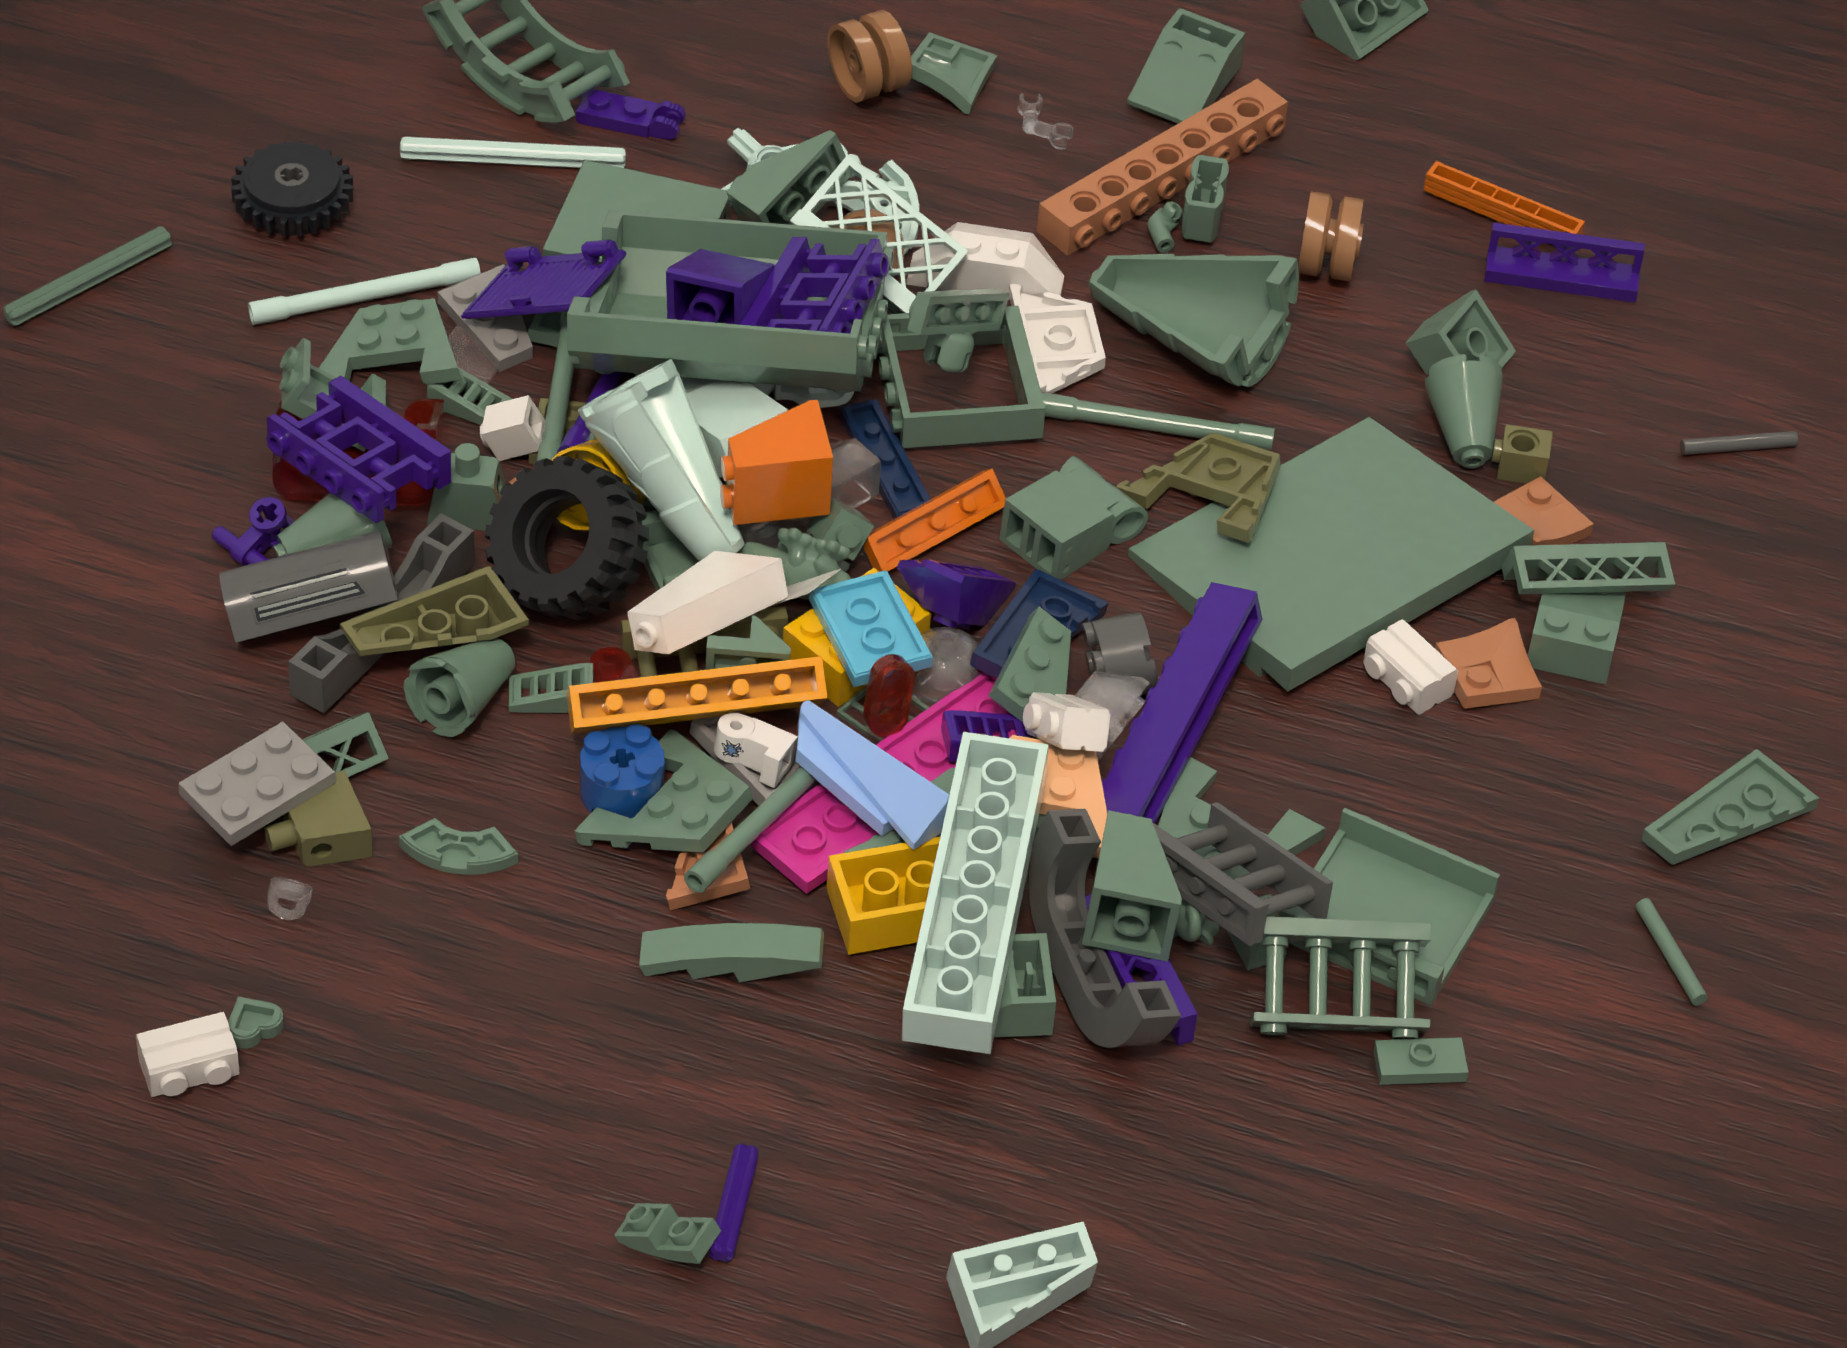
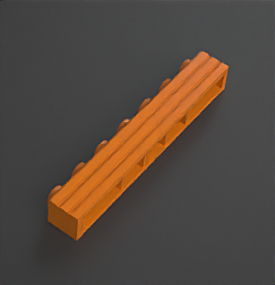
M1436 161L1426 173L1424 191L1431 193L1435 197L1453 202L1455 205L1470 209L1477 214L1492 218L1499 223L1583 235L1585 221L1442 164L1439 161Z

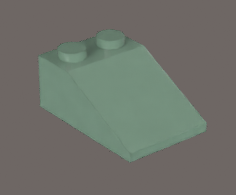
M829 130L751 165L744 174L735 178L726 193L740 221L789 225L791 218L799 209H802L844 160L846 155L837 134ZM849 168L839 179L840 187L853 175ZM835 186L827 194H835ZM819 202L812 213L815 215L826 202Z
M1626 593L1542 594L1528 652V658L1533 669L1606 685Z

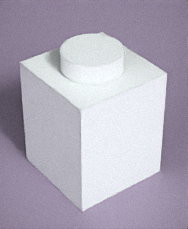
M529 395L486 406L483 424L480 426L481 440L500 461L537 452L542 442L545 419Z

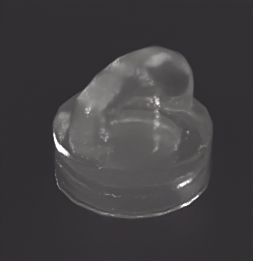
M274 876L271 878L268 888V908L275 916L284 920L301 918L306 911L307 905L310 904L314 889L311 885L300 881ZM279 898L297 902L295 909L290 910L281 907L278 903Z

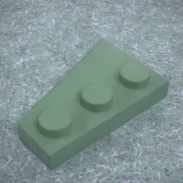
M1041 607L1035 609L1029 615L988 696L1023 722L1024 708L1029 703V696L1033 692L1066 695L1071 631Z

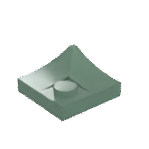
M929 32L911 56V79L919 81L939 92L955 104L963 113L969 115L983 86L995 69L998 55Z

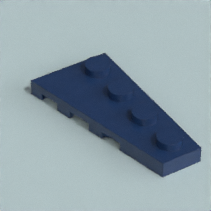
M1035 569L974 650L969 665L983 671L988 676L997 678L1029 615L1038 607H1041L1071 631L1072 638L1082 631V623L1098 620L1104 616L1109 602Z

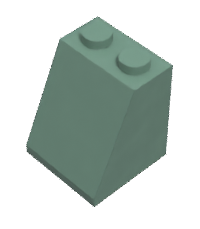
M1108 810L1082 945L1168 962L1182 897L1157 832L1150 818Z

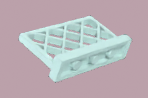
M849 155L844 158L807 204L797 211L789 225L826 228L839 227V229H844L846 226L866 225L867 231H872L871 224L893 222L896 242H888L887 247H893V249L897 250L898 269L888 271L883 291V300L888 301L887 310L892 314L909 313L911 303L916 298V295L906 288L905 275L927 273L928 288L924 292L937 291L968 254L966 248ZM848 168L861 178L862 191L840 193L839 179ZM867 184H869L875 190L868 191ZM835 186V194H827ZM884 196L891 202L893 215L870 216L868 198ZM863 198L865 218L843 220L841 200ZM836 201L838 220L822 221L812 211L819 202ZM897 207L905 214L898 215ZM914 220L921 226L922 240L901 241L899 222ZM927 231L935 238L928 239ZM945 245L955 255L948 264L931 265L929 246ZM924 246L926 266L904 268L902 248ZM932 272H940L933 281ZM899 275L900 283L897 280H895L892 276Z

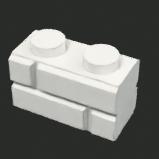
M1401 619L1390 625L1386 631L1383 629L1369 637L1363 660L1365 669L1372 678L1381 679L1391 689L1397 702L1402 705L1407 704L1420 715L1432 708L1435 703L1439 704L1452 696L1455 690L1458 670L1406 621Z
M1033 692L1029 696V703L1024 708L1023 723L1027 734L1061 749H1083L1086 751L1103 752L1107 747L1111 714L1108 709L1074 695H1053L1050 693Z
M224 1012L136 1034L139 1063L151 1097L162 1094L176 1096L183 1093L189 1087L204 1083L218 1085L229 1080L231 1076L239 1075L237 1047Z

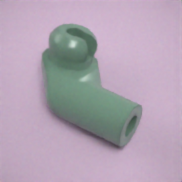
M1172 201L1167 202L1164 208H1159L1147 223L1149 233L1160 253H1166L1173 249L1175 242L1170 232L1178 225V220L1183 215L1180 205Z

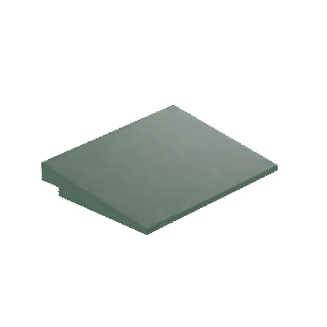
M1368 417L1281 465L1253 538L1249 543L1218 533L1217 519L1229 507L1214 501L1128 549V556L1192 616L1194 615L1197 600L1200 597H1204L1211 582L1257 591L1263 620L1241 661L1258 677L1268 673L1288 692L1365 648L1370 636L1383 629L1386 631L1390 625L1401 619L1407 623L1499 571L1502 569L1501 565L1513 546L1532 545L1535 530Z

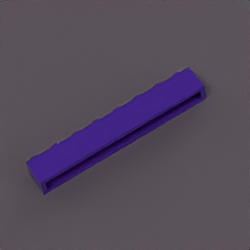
M1211 582L1204 597H1200L1197 600L1194 615L1188 627L1182 628L1174 653L1171 657L1166 658L1159 681L1155 687L1149 689L1145 707L1140 716L1133 719L1129 736L1124 746L1117 749L1109 774L1106 779L1101 780L1107 814L1108 810L1150 818L1154 824L1156 823L1263 620L1257 591Z

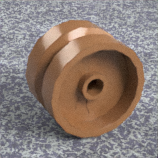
M882 9L861 16L859 21L851 19L831 26L827 39L829 61L841 90L850 100L857 103L878 96L880 91L888 93L908 86L912 74L909 47L898 22L889 12Z
M1311 191L1299 259V274L1317 277L1322 270L1324 254L1331 255L1329 267L1331 279L1351 282L1354 259L1359 257L1364 224L1360 223L1364 199L1345 196L1340 201L1338 218L1332 219L1330 218L1333 203L1331 195Z

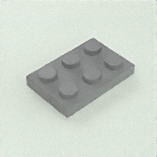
M281 722L179 782L178 786L179 795L232 846L334 785L336 779L335 771L284 722Z

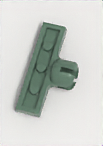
M998 288L917 292L916 298L911 303L909 309L910 321L907 330L918 335H928L923 352L924 362L930 366L931 362L939 364L941 370L946 372H964L969 366L974 348L972 334L975 332L1000 330L1010 293Z

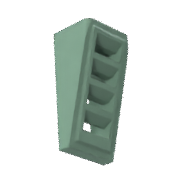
M459 367L462 380L427 385L428 406L478 425L483 424L486 406L512 400L509 396ZM476 400L480 401L478 405L474 404Z
M579 663L510 675L509 712L568 713L566 697L568 687L593 683V663ZM521 689H530V696L521 697ZM538 689H546V693L538 694Z

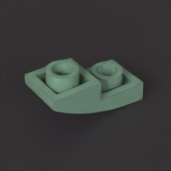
M636 1203L627 1213L624 1222L614 1237L618 1243L645 1254L677 1262L700 1264L720 1234L721 1229L714 1218L678 1217L671 1204Z

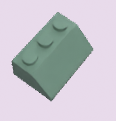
M1304 0L1300 3L1315 35L1355 61L1364 57L1429 11L1424 0Z

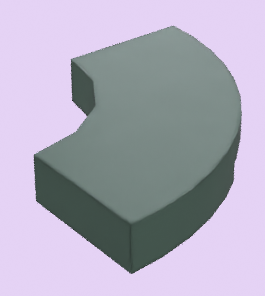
M433 818L399 836V847L416 861L443 872L477 875L500 871L518 864L517 851L495 826L482 831H459L446 827L436 818Z

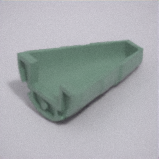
M1283 255L1107 256L1099 269L1092 273L1089 288L1092 291L1093 298L1140 333L1150 334L1173 352H1178L1203 370L1220 377L1231 385L1250 387L1259 382L1269 372L1286 342L1292 323L1285 320L1289 314V303H1297L1299 270L1296 258Z

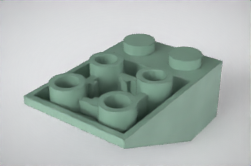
M1179 8L1163 28L1127 99V104L1176 123H1180L1212 105L1241 67L1246 33Z
M1047 933L1015 934L994 1037L1052 1035L1056 996Z

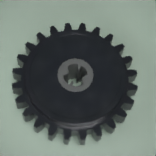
M286 141L275 145L269 144L268 147L262 150H254L255 155L252 157L245 156L243 158L244 166L237 165L235 168L236 175L231 177L232 202L235 203L236 213L242 212V220L244 222L252 220L253 228L258 229L261 227L266 230L267 234L276 233L283 237H286V235H297L299 237L308 233L315 234L324 227L330 228L333 220H342V212H348L350 210L349 202H353V175H350L349 166L342 165L341 156L333 158L330 149L323 150L318 147V144L310 145L301 141Z

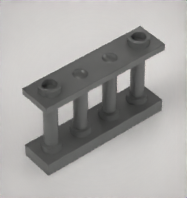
M1220 803L1211 804L1207 829L1179 838H1174L1153 823L1181 897L1248 946L1263 941L1266 918L1275 913L1299 906L1315 918L1327 919L1333 882ZM1212 845L1222 853L1204 859L1194 851ZM1240 865L1250 873L1232 879L1222 871ZM1269 885L1280 894L1261 899L1251 891Z

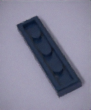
M877 398L840 407L839 418L893 519L930 500V496L897 435L892 432L891 424Z

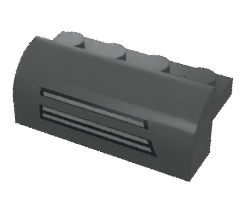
M381 530L219 572L223 600L235 643L398 600V590L390 565V553L386 540H383Z

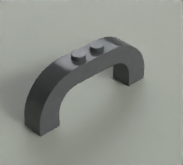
M1086 809L1048 810L1038 828L1032 847L1029 865V899L1036 933H1047L1051 968L1068 1007L1081 1031L1099 1046L1114 1048L1158 1043L1172 1031L1181 1017L1165 980L1126 983L1122 990L1105 950L1082 945L1088 913L1085 899L1086 873L1092 857L1101 844Z

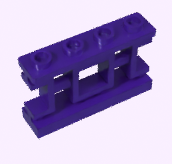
M792 237L740 325L850 334L854 319H862V315L870 300H873L883 277H886L888 274L889 260L887 255L883 253L880 240L871 239L868 245L859 244L853 255H826L823 243H816L813 249H810L807 237ZM808 297H828L826 301H806Z
M341 375L328 382L329 395L323 392L316 395L317 412L301 421L296 420L286 412L279 416L273 414L267 417V445L275 455L292 464L302 474L312 478L326 488L328 492L336 495L352 506L358 513L365 515L375 523L384 519V508L389 511L396 508V490L409 482L414 481L426 490L433 486L441 489L451 483L450 449ZM356 443L369 450L356 459L343 452V450Z

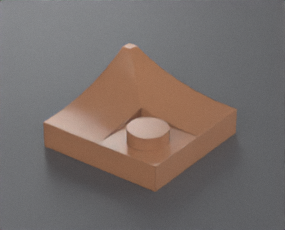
M1541 476L1494 501L1498 506L1535 530L1532 545L1573 544L1592 534L1594 524Z
M1510 618L1476 634L1436 643L1435 649L1458 670L1454 692L1464 709L1540 698L1542 685L1530 663L1515 618Z

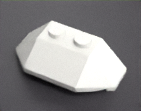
M957 222L944 231L966 248L968 254L939 287L940 290L998 288L1009 293L1010 284L1022 285V293L1043 298L1044 292H1049L1061 296L1064 275L1033 233ZM945 245L929 246L931 265L948 264L955 255ZM924 246L913 253L910 267L926 266ZM932 272L933 281L940 272ZM927 273L908 274L907 285L928 288Z

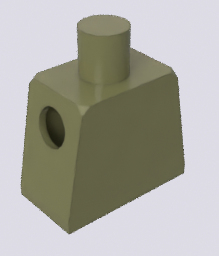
M345 770L335 773L336 783L285 813L284 821L264 827L265 838L271 852L294 845L302 865L307 867L373 856L371 827Z

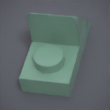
M753 615L750 638L708 635L706 670L785 661L791 658V648L758 617Z

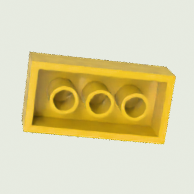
M934 837L914 850L905 842L828 856L827 892L848 955L918 942L940 837Z

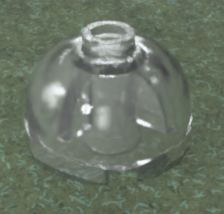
M935 627L923 632L921 636L933 656L932 667L904 674V685L910 695L930 707L954 690H960L972 685L983 673V671L974 668L970 663L972 654L979 644L970 634L957 628Z

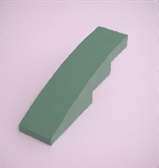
M767 923L689 925L642 932L639 967L645 977L686 969L692 980L734 972L739 983L822 968L824 932L822 928Z

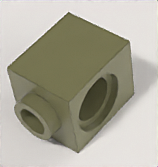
M1506 424L1503 440L1495 438L1491 462L1499 463L1497 479L1524 484L1540 476L1545 480L1553 431Z

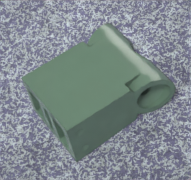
M1072 456L1065 462L1059 472L1055 470L1005 499L999 540L1036 569L1063 580L1106 551L1111 543L1121 544L1137 536L1147 523L1148 512L1120 489L1107 482L1103 476L1077 456Z

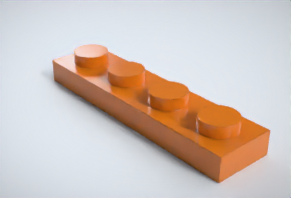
M993 468L981 471L872 531L863 544L872 567L879 572L885 570L888 572L897 567L900 560H910L1002 509L1006 497Z

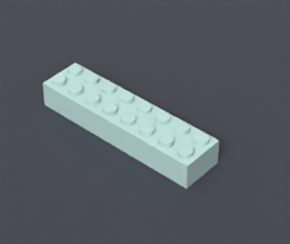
M963 732L903 1006L902 1041L991 1054L1047 778L1049 744Z

